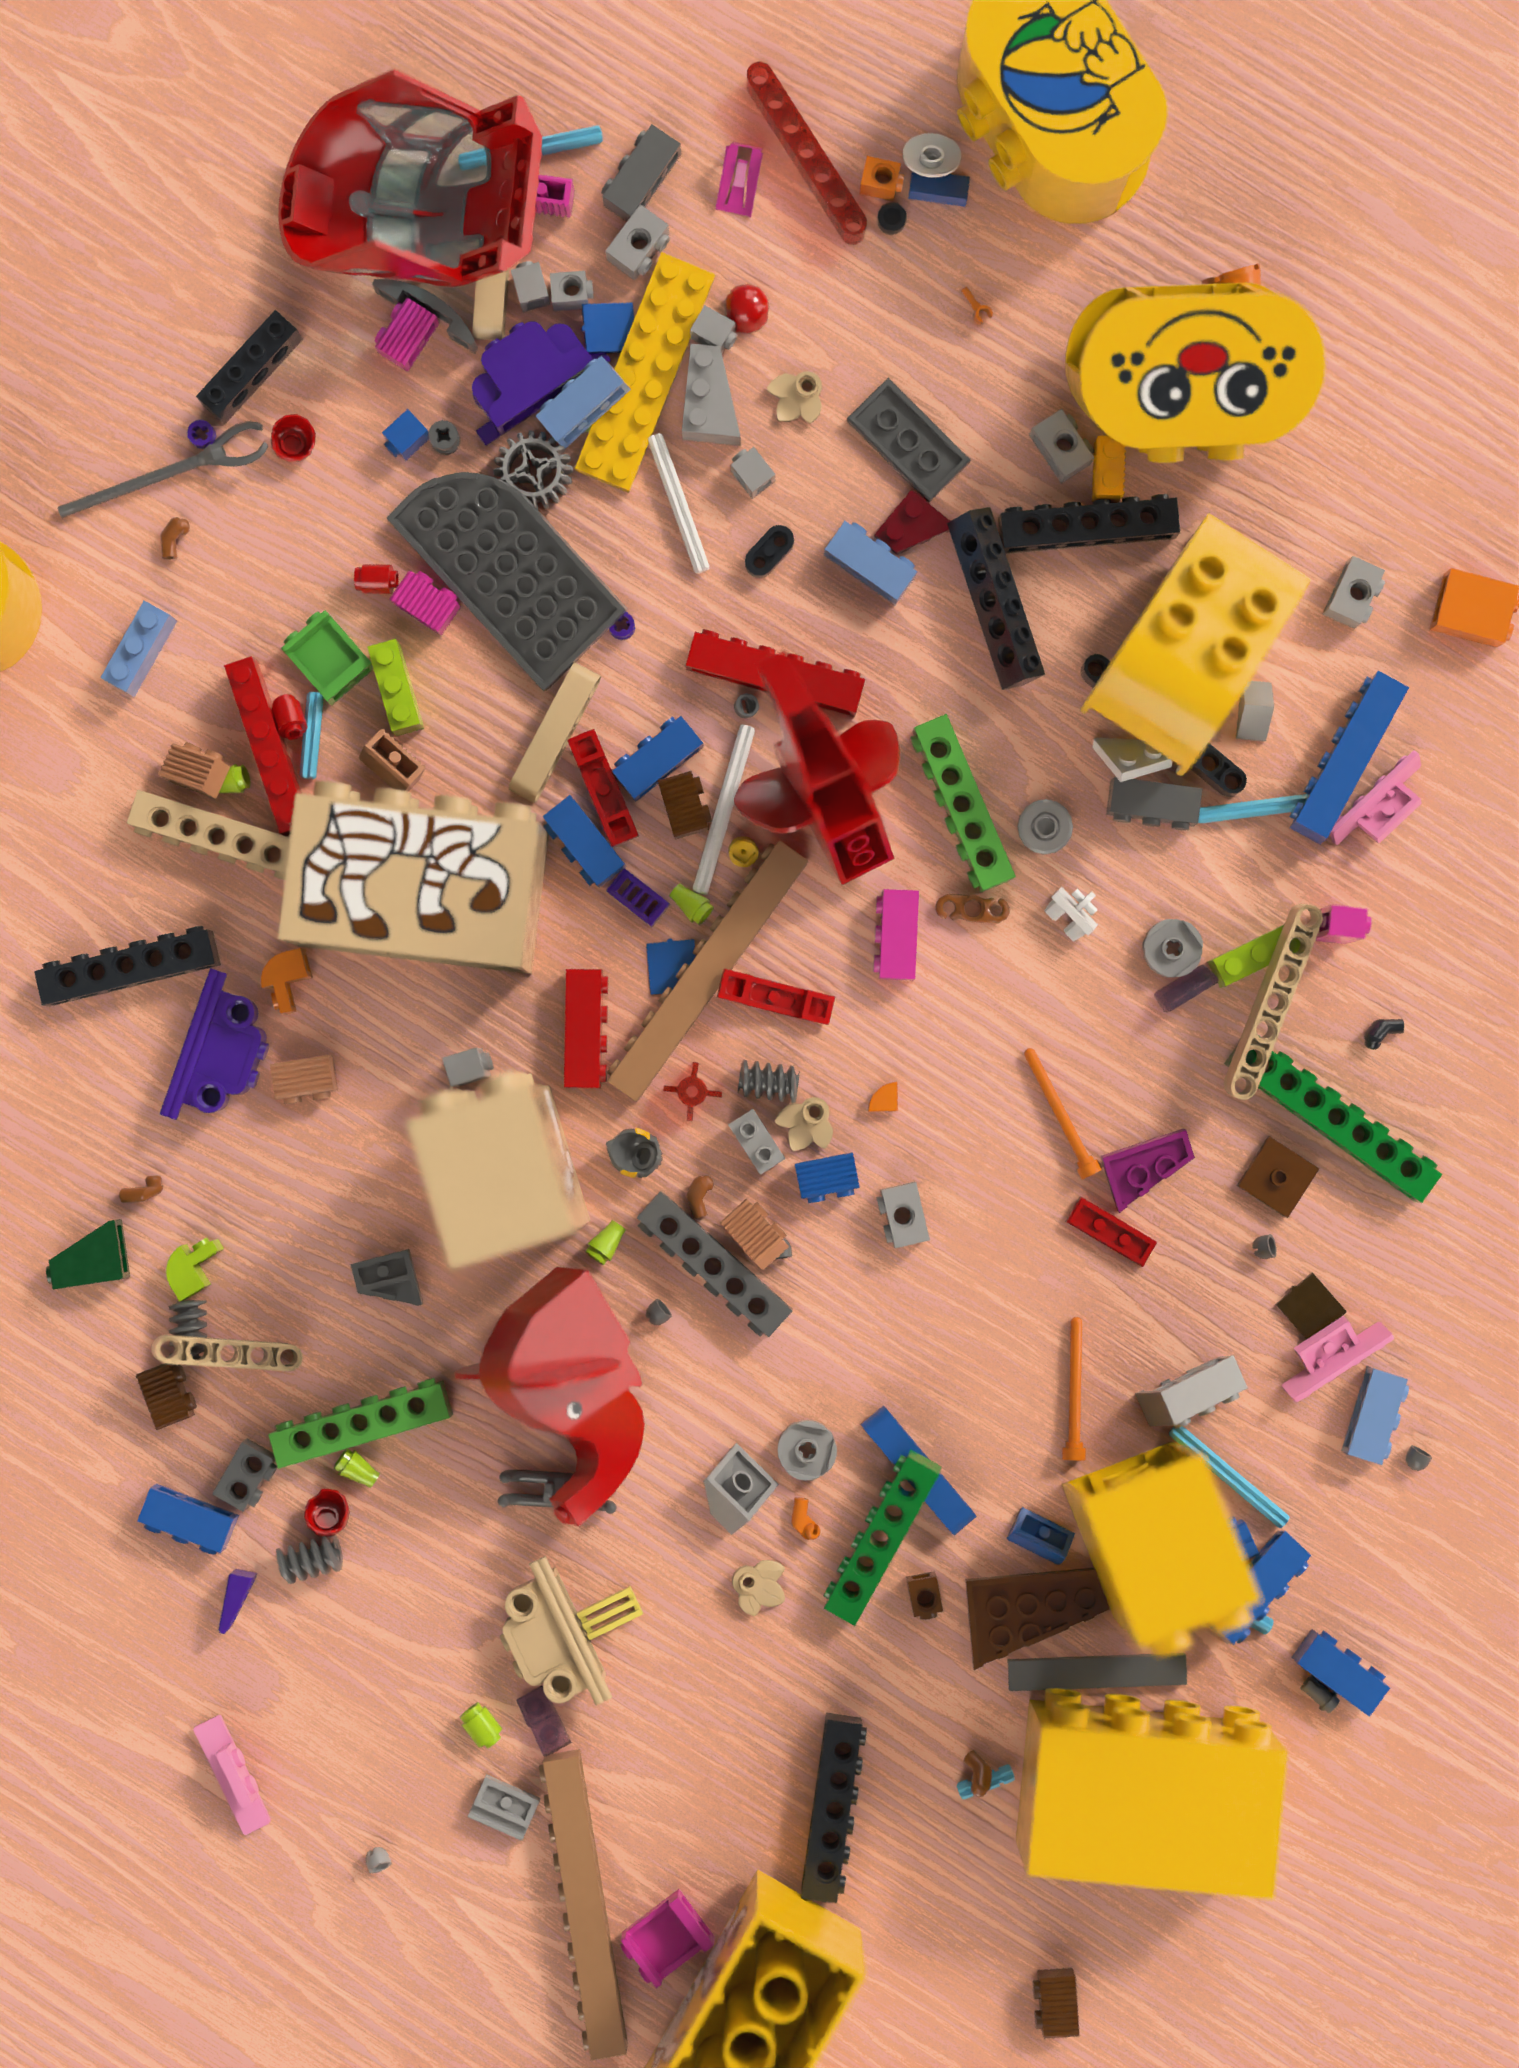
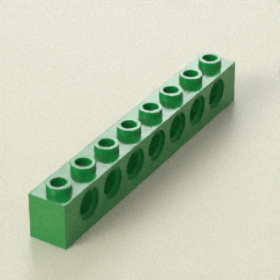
M1236 1048L1224 1063L1228 1067L1230 1066ZM1254 1049L1246 1054L1245 1059L1248 1065L1253 1064L1257 1059ZM1272 1051L1268 1060L1269 1068L1263 1073L1258 1089L1412 1201L1423 1203L1443 1175L1436 1170L1438 1165L1424 1155L1419 1158L1412 1152L1414 1147L1403 1139L1399 1138L1397 1141L1388 1135L1390 1130L1380 1122L1374 1121V1123L1368 1121L1364 1118L1366 1113L1352 1103L1348 1106L1339 1100L1342 1095L1329 1086L1324 1089L1317 1084L1318 1078L1304 1068L1302 1071H1299L1292 1065L1294 1060L1281 1051L1277 1054ZM1285 1073L1289 1074L1293 1079L1292 1087L1288 1090L1283 1089L1280 1085V1078ZM1308 1091L1314 1092L1317 1097L1316 1104L1311 1108L1304 1102V1096ZM1333 1108H1336L1341 1115L1340 1121L1335 1125L1328 1119V1114ZM1358 1125L1363 1128L1365 1133L1364 1138L1360 1142L1355 1141L1352 1136L1353 1129ZM1381 1143L1386 1144L1388 1147V1155L1384 1159H1380L1376 1153V1149ZM1406 1160L1412 1165V1172L1407 1177L1403 1176L1400 1170L1401 1164Z

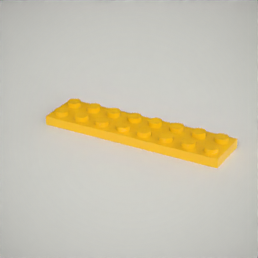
M661 252L614 369L631 390L592 424L575 466V471L625 492H630L648 447V438L654 432L690 342V329L703 309L716 274Z

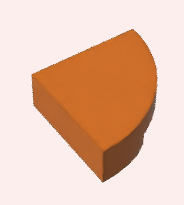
M897 1082L885 1084L873 1094L869 1102L868 1112L898 1111Z

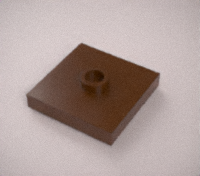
M1268 1136L1237 1186L1288 1218L1320 1168Z

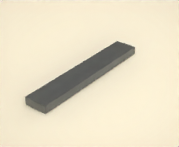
M1171 1653L1156 1657L1155 1654L1007 1659L1009 1691L1046 1690L1048 1688L1086 1689L1187 1685L1185 1653Z

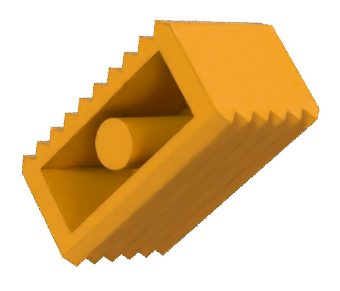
M1097 436L1094 443L1092 502L1100 499H1109L1110 503H1118L1125 494L1124 488L1126 486L1124 483L1126 480L1124 477L1126 474L1124 472L1126 468L1124 466L1126 465L1125 454L1127 451L1125 448L1127 445L1114 440L1110 436Z

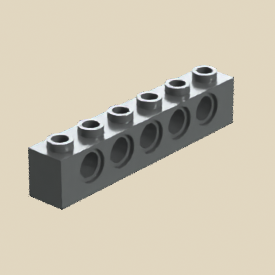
M662 1190L637 1217L640 1221L638 1227L649 1237L655 1234L663 1241L659 1246L671 1257L677 1254L685 1262L681 1266L693 1277L699 1274L707 1282L704 1284V1287L717 1297L721 1294L728 1300L726 1307L739 1317L741 1314L746 1316L750 1320L748 1326L758 1336L761 1337L764 1333L770 1337L793 1311L787 1303ZM663 1219H674L677 1223V1231L673 1234L664 1233L661 1230ZM685 1239H696L699 1242V1250L694 1254L686 1253L682 1247ZM717 1258L721 1262V1270L716 1274L708 1273L704 1267L707 1259ZM734 1277L739 1278L744 1285L742 1291L737 1294L729 1292L726 1288L727 1281ZM761 1298L765 1302V1309L761 1313L751 1312L748 1308V1303L751 1299Z

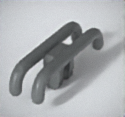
M531 1470L503 1471L499 1476L502 1483L533 1482L546 1484L544 1495L503 1494L498 1498V1504L501 1507L520 1505L554 1508L549 1499L570 1480L574 1473ZM607 1500L598 1511L613 1514L617 1507L613 1501Z

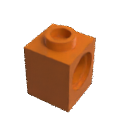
M867 156L859 194L894 201L895 192L901 193L905 177L904 174H900L901 163ZM879 175H886L891 181L881 184L875 178Z

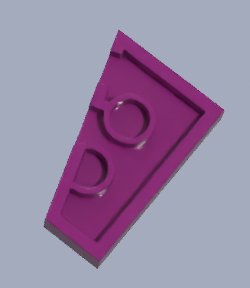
M1184 1128L1100 1156L1116 1209L1119 1213L1139 1196L1142 1197L1148 1193L1149 1189L1164 1178L1167 1179L1195 1158L1187 1130Z

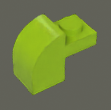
M208 1238L201 1240L192 1246L194 1252L190 1250L187 1244L181 1245L171 1254L166 1267V1276L179 1302L190 1298L211 1285L199 1264L224 1249L219 1239L209 1241Z

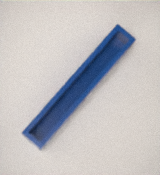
M1377 671L1372 678L1367 676L1358 690L1362 694L1358 703L1353 701L1344 716L1348 718V721L1344 728L1339 726L1332 737L1331 742L1335 745L1330 753L1326 751L1320 759L1317 767L1321 771L1317 778L1312 776L1303 791L1307 796L1303 804L1298 801L1291 812L1290 817L1294 820L1289 828L1320 845L1328 838L1409 689L1408 686L1380 671Z

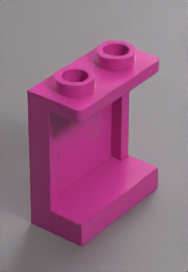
M678 1889L622 1932V1944H620V1947L628 1959L634 1958L640 1966L638 1971L644 1981L648 1984L652 1982L655 1988H658L662 1985V1980L700 1950H703L705 1953L713 1947L715 1936L680 1889Z

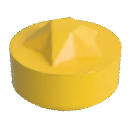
M737 837L729 845L728 853L730 860L738 867L751 866L758 858L757 845L749 837Z

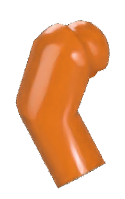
M795 1497L791 1521L792 1526L804 1539L815 1540L819 1537L821 1531L820 1527L807 1515L809 1499Z

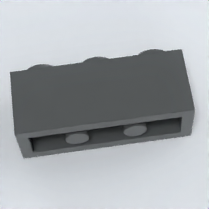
M651 124L647 132L643 130L638 135L634 144L636 148L630 156L626 154L618 166V174L614 179L610 178L601 191L604 207L626 222L640 204L646 207L682 155L681 143L653 124Z
M1114 777L1110 782L1106 815L1113 816V820L1118 822L1130 823L1131 818L1143 820L1142 824L1158 827L1160 822L1172 824V829L1189 830L1190 826L1193 827L1198 824L1203 788L1137 779L1120 782L1117 777Z

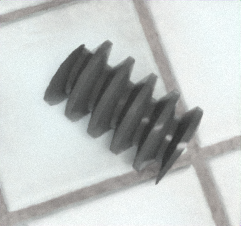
M743 1060L740 1069L738 1092L742 1088L744 1097H749L751 1091L754 1090L756 1098L760 1099L763 1092L766 1091L768 1100H772L775 1093H778L781 1102H784L787 1094H790L791 1103H795L800 1071L796 1075L794 1066H790L787 1072L784 1073L782 1064H778L776 1070L772 1072L770 1063H766L764 1069L760 1070L758 1061H755L752 1068L749 1069L747 1060Z
M207 1300L177 1301L176 1304L169 1306V1310L177 1312L176 1316L169 1318V1322L178 1324V1327L169 1330V1333L178 1336L207 1337V1334L199 1332L200 1329L207 1327V1322L198 1319L207 1315V1310L198 1308V1306L207 1303ZM169 1342V1345L174 1347V1344ZM194 1344L190 1349L191 1357L193 1359L202 1357L199 1354L204 1352L203 1344Z
M336 1535L333 1537V1543H330L327 1537L323 1536L321 1546H318L315 1539H311L310 1549H307L304 1543L300 1542L299 1552H295L292 1545H289L287 1555H284L280 1548L276 1549L280 1574L289 1584H294L297 1577L299 1580L305 1581L308 1573L312 1578H316L319 1576L320 1571L322 1574L327 1575L330 1573L331 1567L334 1571L338 1572L343 1566L342 1550Z

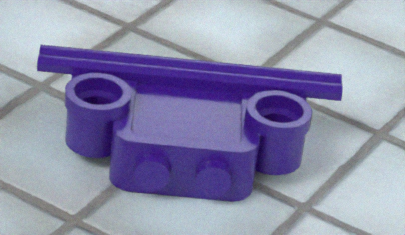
M535 321L516 324L510 329L509 335L502 340L495 339L487 344L482 354L481 362L485 373L478 375L474 379L472 391L476 405L484 411L490 421L477 429L476 433L485 446H487L540 410L546 401L556 398L568 381L578 378L584 372L585 366L590 361L602 356L608 363L611 362L607 353L589 354L572 329L565 324H554L547 332Z
M212 968L209 969L159 1113L160 1115L177 1120L183 1103L196 1107L205 1113L220 1111L227 1106L229 1094H245L250 1088L254 1089L258 1082L260 1072L256 1071L260 1060L264 1061L269 1050V1044L266 1043L267 1036L263 1029L253 1026L258 1018L256 1004L246 997L222 990L228 975L227 973Z

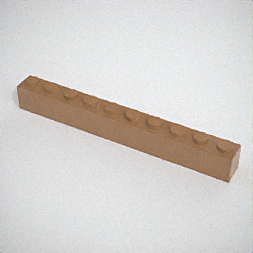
M780 840L776 845L770 843L761 856L765 860L759 869L752 868L744 880L748 885L742 893L738 891L734 893L727 903V906L730 907L725 917L719 915L710 927L713 934L708 941L702 939L693 951V954L696 955L690 965L685 963L675 976L679 979L673 990L667 987L658 1000L662 1003L656 1013L650 1011L641 1025L645 1029L639 1037L632 1036L624 1048L628 1052L622 1061L616 1059L607 1071V1074L611 1076L608 1082L634 1101H639L716 993L720 985L723 969H733L808 864L807 859Z
M579 1749L548 1754L544 1757L543 1765H539V1775L541 1783H546L548 1794L544 1795V1806L546 1813L551 1812L553 1824L548 1826L551 1843L556 1842L557 1853L553 1854L555 1872H561L562 1883H558L560 1902L565 1901L567 1913H563V1924L565 1932L570 1931L572 1942L568 1943V1955L570 1961H575L577 1971L572 1973L574 1990H580L581 2001L577 2002L579 2020H584L586 2031L582 2032L584 2050H589L591 2060L626 2055L628 2041L581 1751Z

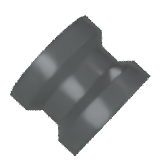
M445 420L437 421L431 426L428 437L435 451L442 455L454 453L460 445V436L456 427L451 422Z

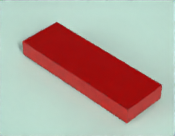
M1081 1196L1065 1221L1141 1267L1145 1265L1157 1244V1241Z

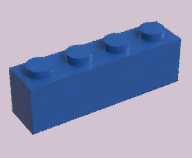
M1277 1531L1259 1551V1555L1255 1556L1248 1564L1262 1601L1247 1607L1252 1619L1249 1623L1227 1632L1216 1633L1226 1644L1234 1645L1236 1642L1238 1644L1243 1642L1251 1632L1248 1628L1255 1620L1259 1622L1270 1611L1268 1605L1274 1598L1280 1599L1290 1587L1287 1585L1294 1576L1299 1577L1308 1568L1309 1564L1307 1561L1312 1555L1289 1533Z

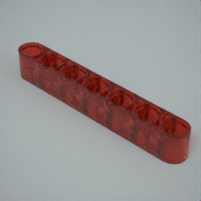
M764 62L752 63L747 70L748 93L840 237L848 244L860 243L866 235L867 219L771 67ZM757 76H762L767 81L763 84H756L752 80ZM777 100L783 105L780 108L773 109L769 107L768 103ZM787 125H794L798 130L794 133H788L783 128ZM804 149H809L814 153V155H812L809 158H804L799 154V152ZM822 173L826 174L830 179L826 182H819L815 179V176ZM834 198H841L845 201V204L841 207H835L830 201ZM855 222L861 228L858 231L852 232L846 228V225Z

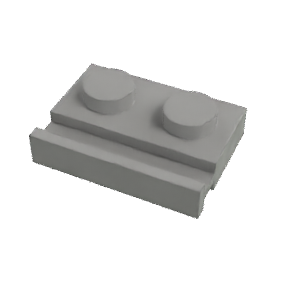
M486 1774L468 1817L522 1841L540 1798Z

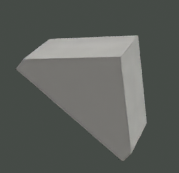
M1249 681L1239 699L1236 739L1266 741L1274 711L1271 682Z

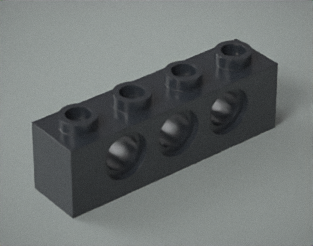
M275 310L196 395V398L225 425L300 344L303 338L298 330Z

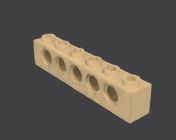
M137 789L127 820V824L135 827V833L151 838L153 832L162 835L163 842L179 846L180 841L191 844L190 850L207 855L208 850L219 853L218 859L232 864H235L236 859L247 862L246 868L263 873L264 868L275 871L274 877L285 880L290 837ZM167 812L169 816L168 823L163 827H158L156 822L158 815ZM190 821H195L197 825L196 832L191 836H186L184 832L185 825ZM218 830H223L225 833L224 841L219 845H214L212 841L213 834ZM251 839L253 842L252 850L247 854H243L240 850L242 841ZM278 847L281 850V858L277 862L271 863L268 859V853L271 849Z

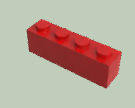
M566 969L564 1088H601V1082L607 1081V1065H602V1053H607L608 1040L607 1035H602V1023H608V1006H603V994H608L609 978L608 976H603L602 969Z

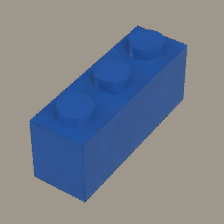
M682 716L676 720L674 717L668 719L660 726L662 731L654 738L651 735L647 736L637 745L638 751L631 756L625 754L614 763L616 768L612 771L613 775L635 802L658 785V780L665 779L704 748L703 742Z
M571 795L542 816L547 822L543 825V828L553 840L559 837L565 846L561 849L571 863L577 860L583 869L579 873L589 886L595 883L600 888L626 868L625 863Z
M155 1484L149 1489L137 1521L145 1524L144 1528L154 1533L164 1531L171 1534V1538L179 1543L188 1544L190 1541L200 1545L199 1549L201 1551L215 1555L217 1552L221 1553L227 1548L239 1515L165 1486Z
M1312 1629L1295 1651L1292 1659L1370 1717L1390 1690V1687L1384 1682L1386 1676L1373 1666L1367 1670L1359 1664L1362 1658L1349 1648L1345 1652L1335 1646L1338 1641L1323 1630L1319 1634Z

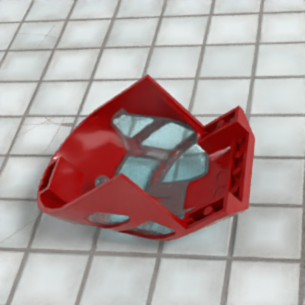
M396 69L387 71L333 96L316 111L306 124L286 166L279 197L278 221L281 240L287 254L297 264L320 271L346 275L373 276L393 280L403 279L440 287L463 286L505 272L531 252L533 243L532 234L536 214L535 205L539 186L538 176L542 157L543 137L524 97L516 95L479 110Z

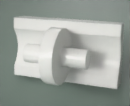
M1061 887L1052 896L1053 900L1044 911L1054 921L1066 912L1073 921L1064 929V932L1072 941H1075L1085 934H1091L1098 926L1084 911L1085 909L1091 916L1097 911L1090 902L1096 895L1091 891L1085 897L1076 889L1071 895L1079 902L1077 903Z

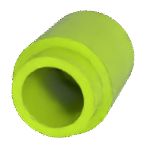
M479 1702L472 1705L459 1717L463 1722L462 1727L478 1748L485 1745L488 1749L501 1739L499 1733L502 1727L486 1706L482 1707Z

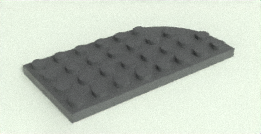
M460 472L433 478L412 491L387 517L388 521L543 691H547L628 611V608L538 509L516 488L495 477L479 473Z

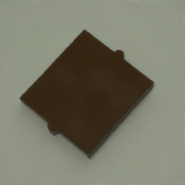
M1314 1273L1309 1274L1297 1286H1291V1291L1276 1303V1306L1306 1340L1341 1318L1347 1312Z

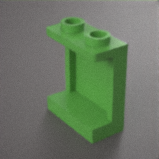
M324 610L322 613L316 612L306 621L307 626L299 633L297 631L291 633L284 640L285 645L281 649L332 706L374 669L372 662L329 613Z

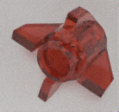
M693 1062L691 1076L684 1078L678 1087L664 1085L663 1091L677 1093L680 1101L688 1106L687 1121H693L694 1106L703 1103L707 1096L722 1098V1092L708 1090L705 1082L698 1078L699 1062ZM690 1086H695L698 1089V1094L695 1097H689L686 1092Z

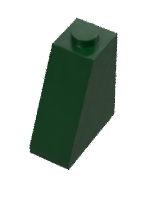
M122 1219L108 1221L48 1260L49 1266L46 1267V1277L48 1283L52 1284L53 1290L130 1277Z

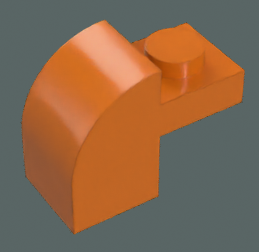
M298 948L279 953L272 957L263 968L261 988H274L275 992L271 993V999L274 1009H279L280 1014L287 1015L297 1012L290 983L313 978L306 949Z

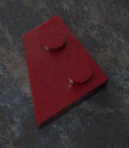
M911 489L877 530L874 537L886 543L891 548V551L898 555L944 532H950L947 525L950 520Z

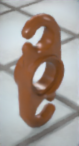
M946 894L940 897L936 903V912L941 919L947 918L943 905L950 901L955 905V910L949 916L952 920L963 919L967 922L1000 923L1007 919L1010 910L1008 903L1003 898H1000L998 904L1002 907V913L994 916L991 914L990 908L996 900L994 898L984 899L977 895ZM970 900L977 901L981 906L980 914L976 917H969L964 911L966 902Z

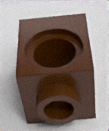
M935 1571L906 1576L914 1617L920 1616V1620L936 1618L938 1616L937 1613L943 1612ZM924 1590L933 1593L932 1600L926 1604L917 1601L918 1594Z

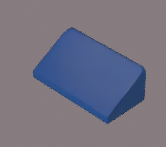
M912 171L908 199L966 207L970 177L953 174L942 177H925Z
M1022 1507L1007 1536V1540L1060 1565L1067 1557L1075 1533Z

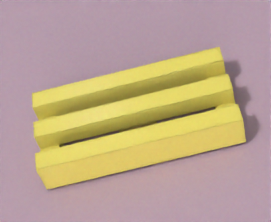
M631 1586L577 1612V1616L582 1622L589 1641L643 1615V1611ZM628 1595L629 1601L590 1620L587 1619V1615ZM632 1606L635 1609L595 1630L591 1627Z

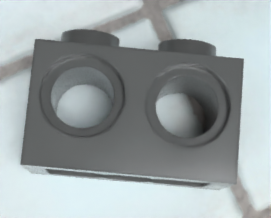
M248 1438L244 1440L215 1488L213 1495L243 1512L250 1505L255 1507L263 1494V1491L259 1490L264 1480L270 1481L278 1466L274 1464L276 1461L274 1453ZM251 1456H256L261 1460V1470L256 1471L249 1466V1458ZM236 1482H241L246 1486V1496L236 1494L234 1490Z

